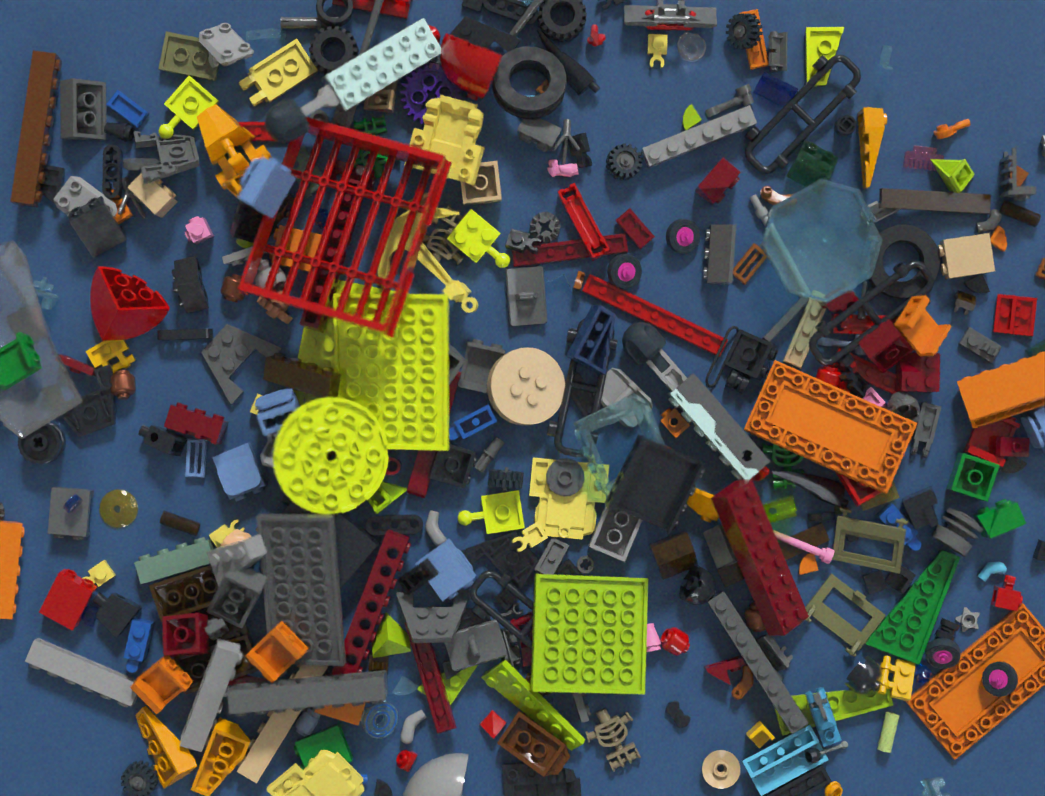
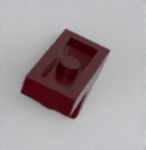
M740 655L704 667L709 674L731 685L727 670H730V672L742 669L741 666L745 665Z

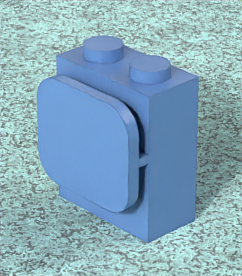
M264 157L254 159L241 180V188L243 190L238 198L273 219L296 178L290 174L291 170L281 165L279 161L272 157L270 160Z
M285 388L256 399L257 418L264 436L279 431L284 421L292 412L300 407L296 393L292 388Z
M1045 406L1025 412L1026 416L1020 419L1034 448H1042L1045 454Z
M246 443L212 457L219 479L229 500L235 499L237 502L246 498V493L251 491L253 494L264 491L263 486L268 485L251 443Z
M447 539L415 563L417 566L428 558L437 569L439 574L431 579L429 584L442 601L447 597L449 600L459 594L457 590L460 588L466 589L474 583L472 580L476 576L470 562L450 539Z

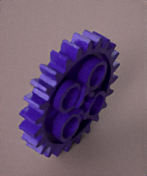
M425 64L424 70L417 67L418 73L411 71L412 78L405 77L408 84L402 83V87L406 90L400 91V94L405 96V98L400 100L406 103L403 110H410L407 116L413 114L414 122L418 118L421 119L420 125L424 123L422 117L427 110V107L423 110L421 109V106L428 98L427 92L431 93L439 81L442 84L435 92L434 96L436 98H440L439 91L446 88L450 92L449 97L462 100V96L457 95L462 90L456 88L442 71V66L437 70L435 64L432 65L431 69L428 68L427 64ZM430 77L434 80V85L428 87L424 84L423 80ZM415 93H420L423 96V101L415 102L412 97Z

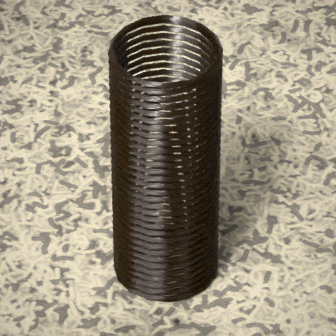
M1006 200L1000 208L1001 214L1033 227L1038 225L1041 214L1033 213L1031 210L1009 201L1006 202Z
M163 511L159 522L194 536L197 535L200 528V522H195L168 511Z

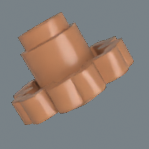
M262 296L256 301L267 310L265 313L273 319L278 317L286 324H289L293 319L285 312L290 306L289 304L272 299L268 300Z

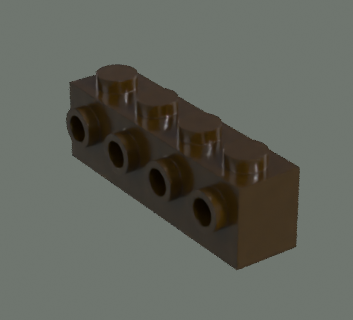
M274 353V355L266 357L263 380L321 398L338 396L341 374L334 372V369L320 368L315 363H303L299 358H287L282 353Z

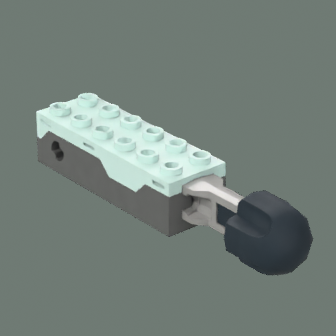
M422 18L320 78L324 87L319 89L317 98L306 105L299 107L294 100L287 98L273 106L265 117L267 133L278 142L288 143L308 132L309 125L306 121V116L317 109L336 106L339 113L349 109L441 54V47L439 45L441 36L436 27L428 25L425 19Z
M638 322L629 326L622 338L623 348L627 355L637 366H641L644 363L648 364L670 390L668 393L670 398L668 400L675 408L680 407L683 411L681 415L687 422H693L695 425L693 429L700 437L705 436L707 438L706 444L712 451L717 450L720 453L718 458L725 466L730 465L733 468L731 473L736 479L761 481L769 474V469L766 465L770 460L694 373L686 377L663 351L662 348L665 346L666 340L658 330L645 322ZM747 450L748 458L746 460H743V451Z

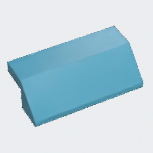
M808 725L742 762L758 792L763 796L829 759L824 753L821 755L820 760L814 764H809L806 761L804 755L806 749L817 748L819 751L823 750L811 725Z

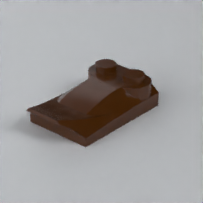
M520 711L497 742L498 745L543 777L558 775L570 758L565 743Z

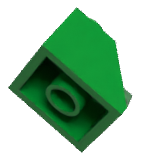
M958 452L946 489L988 502L1000 465Z
M1006 499L995 502L996 506L988 508V506L982 507L977 510V514L973 515L977 524L984 529L981 535L990 539L1026 524L1018 502Z

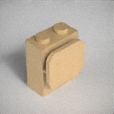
M990 233L940 241L938 251L939 255L942 256L941 273L945 275V279L995 271Z

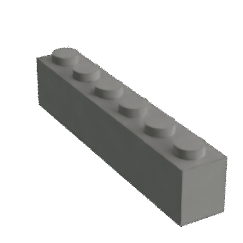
M749 105L642 148L641 152L647 167L651 168L754 127L757 122Z
M40 638L33 641L25 662L30 663V667L37 670L42 668L47 671L48 675L53 677L65 678L64 681L69 684L75 685L77 683L82 685V689L88 692L96 691L100 693L102 698L108 700L111 698L115 699L121 706L128 707L135 704L138 695L130 686L136 679Z
M217 639L180 736L181 747L202 752L204 745H208L211 737L209 732L211 729H214L217 722L216 714H220L223 707L222 698L228 695L227 690L230 686L227 685L229 680L233 681L236 673L234 667L240 663L242 658L240 645Z

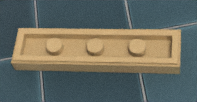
M815 291L811 292L783 362L800 369L802 368L809 351V340L817 332L815 327L821 322L826 308L822 309L818 303L826 297L825 295Z

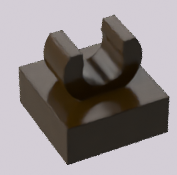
M957 290L954 312H957L958 308L962 307L965 308L964 315H967L969 310L973 311L976 306V296Z
M370 654L368 672L386 670L388 675L389 656L373 658V655Z

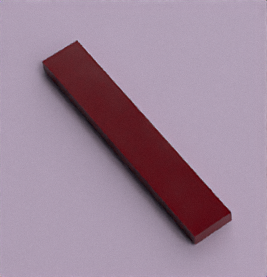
M626 233L603 236L610 248V253L606 255L628 253ZM581 239L541 244V246L533 245L534 248H538V254H532L528 249H525L524 253L512 250L514 267L590 258ZM601 245L595 250L592 248V252L599 253L604 247Z
M405 622L437 734L457 728L432 643H413Z

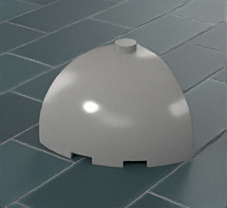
M446 754L428 761L410 778L403 796H461L469 754Z

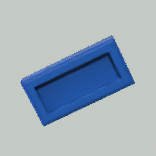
M119 90L115 92L106 104L136 128H139L149 115L147 111Z

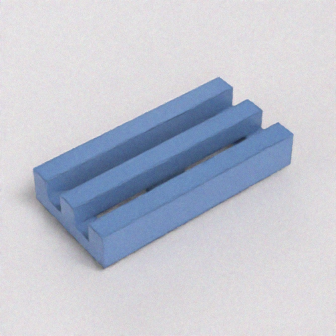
M187 438L185 477L205 478L208 440ZM192 443H195L194 473H190ZM200 443H202L201 474L198 473Z

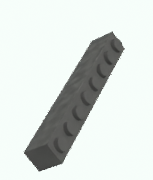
M722 591L707 602L789 731L793 734L809 724L725 592Z

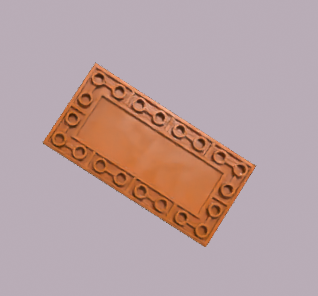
M774 360L743 430L887 494L917 423Z
M1022 603L1021 607H1018V611L1012 610L960 654V660L955 666L941 669L911 694L910 701H905L954 760L1045 685L1044 627ZM993 662H1006L1017 673V686L1007 696H994L983 686V671Z

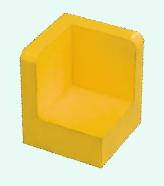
M758 721L746 733L759 749L769 739H775L761 721Z

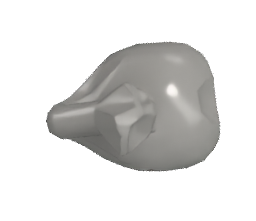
M261 259L259 271L255 276L257 287L264 288L271 266H269L267 259ZM280 267L271 290L274 292L283 291L287 280L285 273Z

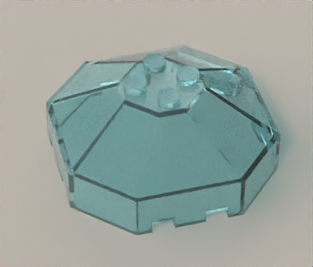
M820 179L770 208L760 246L788 294L827 303L872 277L883 239L874 225L876 218L865 203L859 189Z

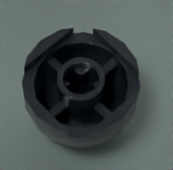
M694 566L685 575L684 580H687L685 586L681 585L679 596L680 599L692 605L706 603L716 593L713 575L700 566Z
M866 656L864 658L866 662L863 664L859 662L847 677L849 682H845V685L855 693L868 694L871 691L876 692L882 685L880 682L882 669L871 656Z

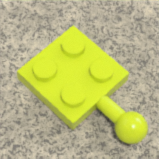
M188 76L164 103L176 115L168 124H163L159 127L158 133L160 137L170 139L174 134V128L181 120L195 130L199 125L197 116L219 101L191 76Z
M472 209L466 213L446 238L475 263L487 252L495 259L498 267L506 268L510 264V257L506 253H499L491 246L501 233Z
M519 490L481 496L483 511L470 513L467 510H463L457 517L458 522L464 526L469 525L474 520L485 519L487 534L525 528Z

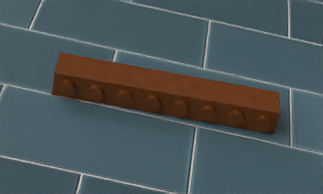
M34 50L32 53L10 200L14 205L38 208V203L42 201V191L40 190L41 184L45 182L43 167L48 162L46 149L47 146H50L51 142L49 129L50 127L52 128L54 121L52 116V109L56 107V97L54 95L55 90H58L59 87L58 71H61L62 61L56 53Z

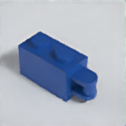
M488 404L454 422L456 426L449 429V440H454L460 436L465 439L497 422L490 405Z
M888 503L875 515L883 525L898 528L899 523H896V519L903 518L905 521H908L891 503ZM908 521V524H904L903 528L906 529L904 545L917 551L921 548V542L916 537L918 534L917 530Z
M141 618L132 620L124 658L128 659L126 668L131 673L137 671L140 668L141 662L147 659L155 625L154 621Z

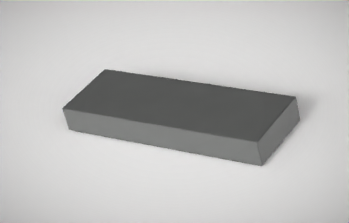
M804 295L801 296L762 338L771 342L804 307L808 299Z

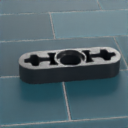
M114 144L106 146L103 150L102 191L104 196L112 201L119 199L122 195L123 154ZM112 150H114L117 153L113 155V161L115 163H112V158L109 156V154L112 153ZM111 168L117 169V174L114 177L108 176V171ZM110 182H113V187L116 189V191L113 192V195H111L108 192L112 190V184Z
M213 329L157 330V340L213 338Z

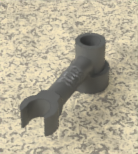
M750 84L735 89L738 97L705 110L707 117L743 103V106L754 103L750 92L752 91Z

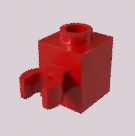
M1005 575L1004 586H994L990 605L1018 611V607L1022 605L1023 597L1021 592L1013 590L1016 577Z

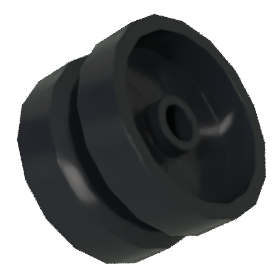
M36 421L30 423L21 430L18 436V448L21 455L32 463L43 464L55 461L62 455L66 446L64 432L58 425L52 422Z

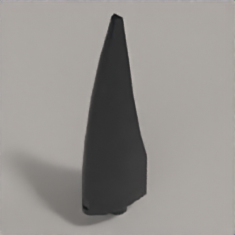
M540 29L537 30L546 51L552 53L562 63L566 72V82L578 96L583 94L588 88L597 93L600 90V87L595 83L597 80L583 66L562 52Z
M772 471L771 473L794 483L816 499L830 505L847 507L849 503L848 500L843 498L844 485L837 481L800 472Z

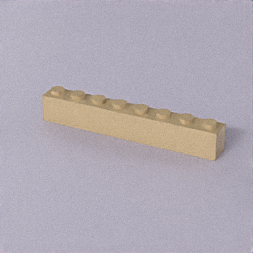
M297 665L300 669L297 674L292 673L289 679L323 676L328 665ZM293 708L286 709L282 713H274V710H270L267 714L270 717L267 723L262 722L257 730L259 736L256 740H251L248 747L250 751L237 764L240 766L237 772L257 784L301 711H293Z

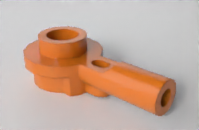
M965 119L949 127L947 124L939 125L933 131V134L936 135L937 139L950 137L957 133V130L970 126V120Z

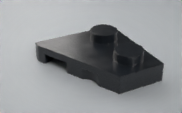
M44 165L45 182L41 184L40 191H42V195L55 204L53 199L63 186L65 168Z

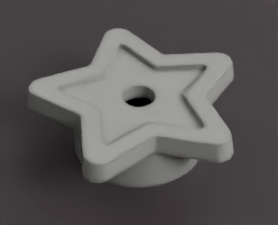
M965 607L962 615L955 619L962 624L963 632L969 628L978 629L977 618L980 613H971Z

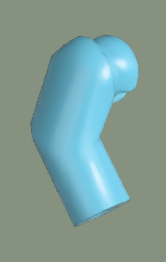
M1000 561L989 562L979 573L978 577L986 582L991 574L999 573L1003 575L1006 573L1007 568Z

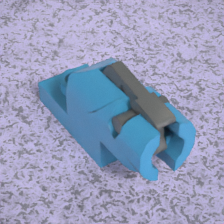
M823 687L816 688L817 693L812 694L811 691H808L805 695L822 745L826 747L842 741L825 690Z

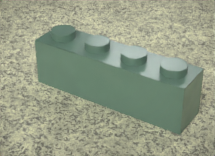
M205 537L193 540L194 544L187 546L185 542L176 545V549L172 551L166 548L157 551L158 555L150 557V553L139 556V561L134 562L140 584L210 564L207 552L214 549L211 539L205 540Z

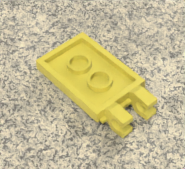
M295 39L248 69V76L241 80L239 85L243 91L253 85L256 86L259 92L249 98L255 107L264 100L266 103L274 101L316 74L318 70L299 41Z

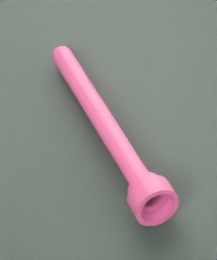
M773 530L777 540L817 555L821 562L830 564L834 555L833 549L828 547L820 549Z

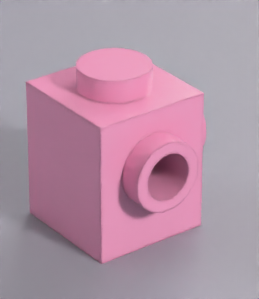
M194 217L189 220V224L185 225L187 229L185 234L189 242L193 241V243L199 244L214 237L207 220L203 217Z

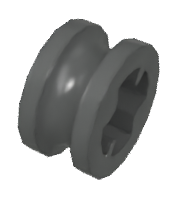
M581 556L577 560V568L580 572L589 573L593 570L594 562L591 557ZM583 559L591 562L587 570H584V567H580Z

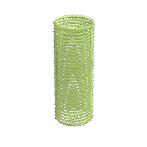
M891 712L885 713L878 750L891 753L900 715Z

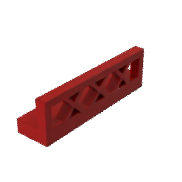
M332 0V5L346 8L342 0ZM352 0L353 9L372 13L375 0ZM384 0L380 14L408 19L411 0Z

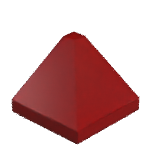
M492 710L480 725L492 738H495L507 722Z

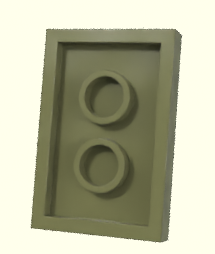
M166 31L159 70L216 81L219 64L217 67H211L208 60L209 52L199 42V38Z

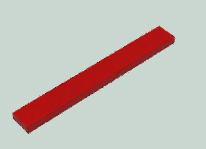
M592 274L589 275L582 289V292L711 354H717L724 339ZM726 339V341H725V343H724V346H723V348H722V350H721V352H720V354H719L718 357L721 356V354H722V352H723V350H724V348H725V345H726L728 339Z

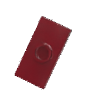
M631 208L615 220L639 249H642L655 237Z
M63 354L58 355L56 359L57 362L69 366V370L77 374L84 372L91 376H96L94 370L97 368Z
M996 436L995 456L1029 457L1030 438Z

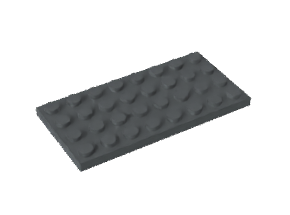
M259 514L257 516L258 535L261 534L267 551L260 559L262 575L267 577L263 585L267 634L279 622L283 621L309 648L293 664L344 666L346 664L334 515Z

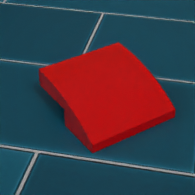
M998 294L993 332L1033 337L1037 298Z

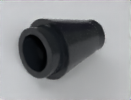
M107 122L104 132L126 142L133 139L135 128L130 123Z

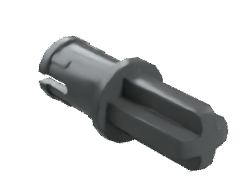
M495 436L487 449L483 450L484 453L475 463L474 467L478 471L483 472L492 459H496L495 455L505 443Z

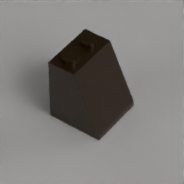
M684 530L649 544L663 580L698 566L695 550L688 533Z

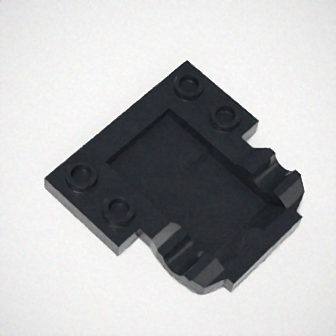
M524 762L502 764L504 796H581L580 778H577L574 770L570 768H562L558 775L543 777Z

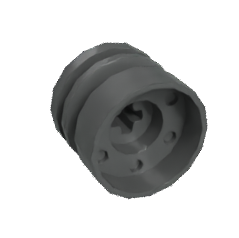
M948 508L946 512L953 518L949 519L943 516L942 519L948 526L937 525L931 536L953 551L966 557L973 547L967 541V538L978 539L972 533V530L982 533L984 529L963 512Z

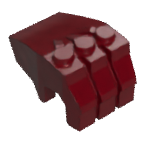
M839 288L821 299L818 303L822 309L828 308L829 311L839 312V309L845 311L847 307H850L859 299L855 296L854 291Z

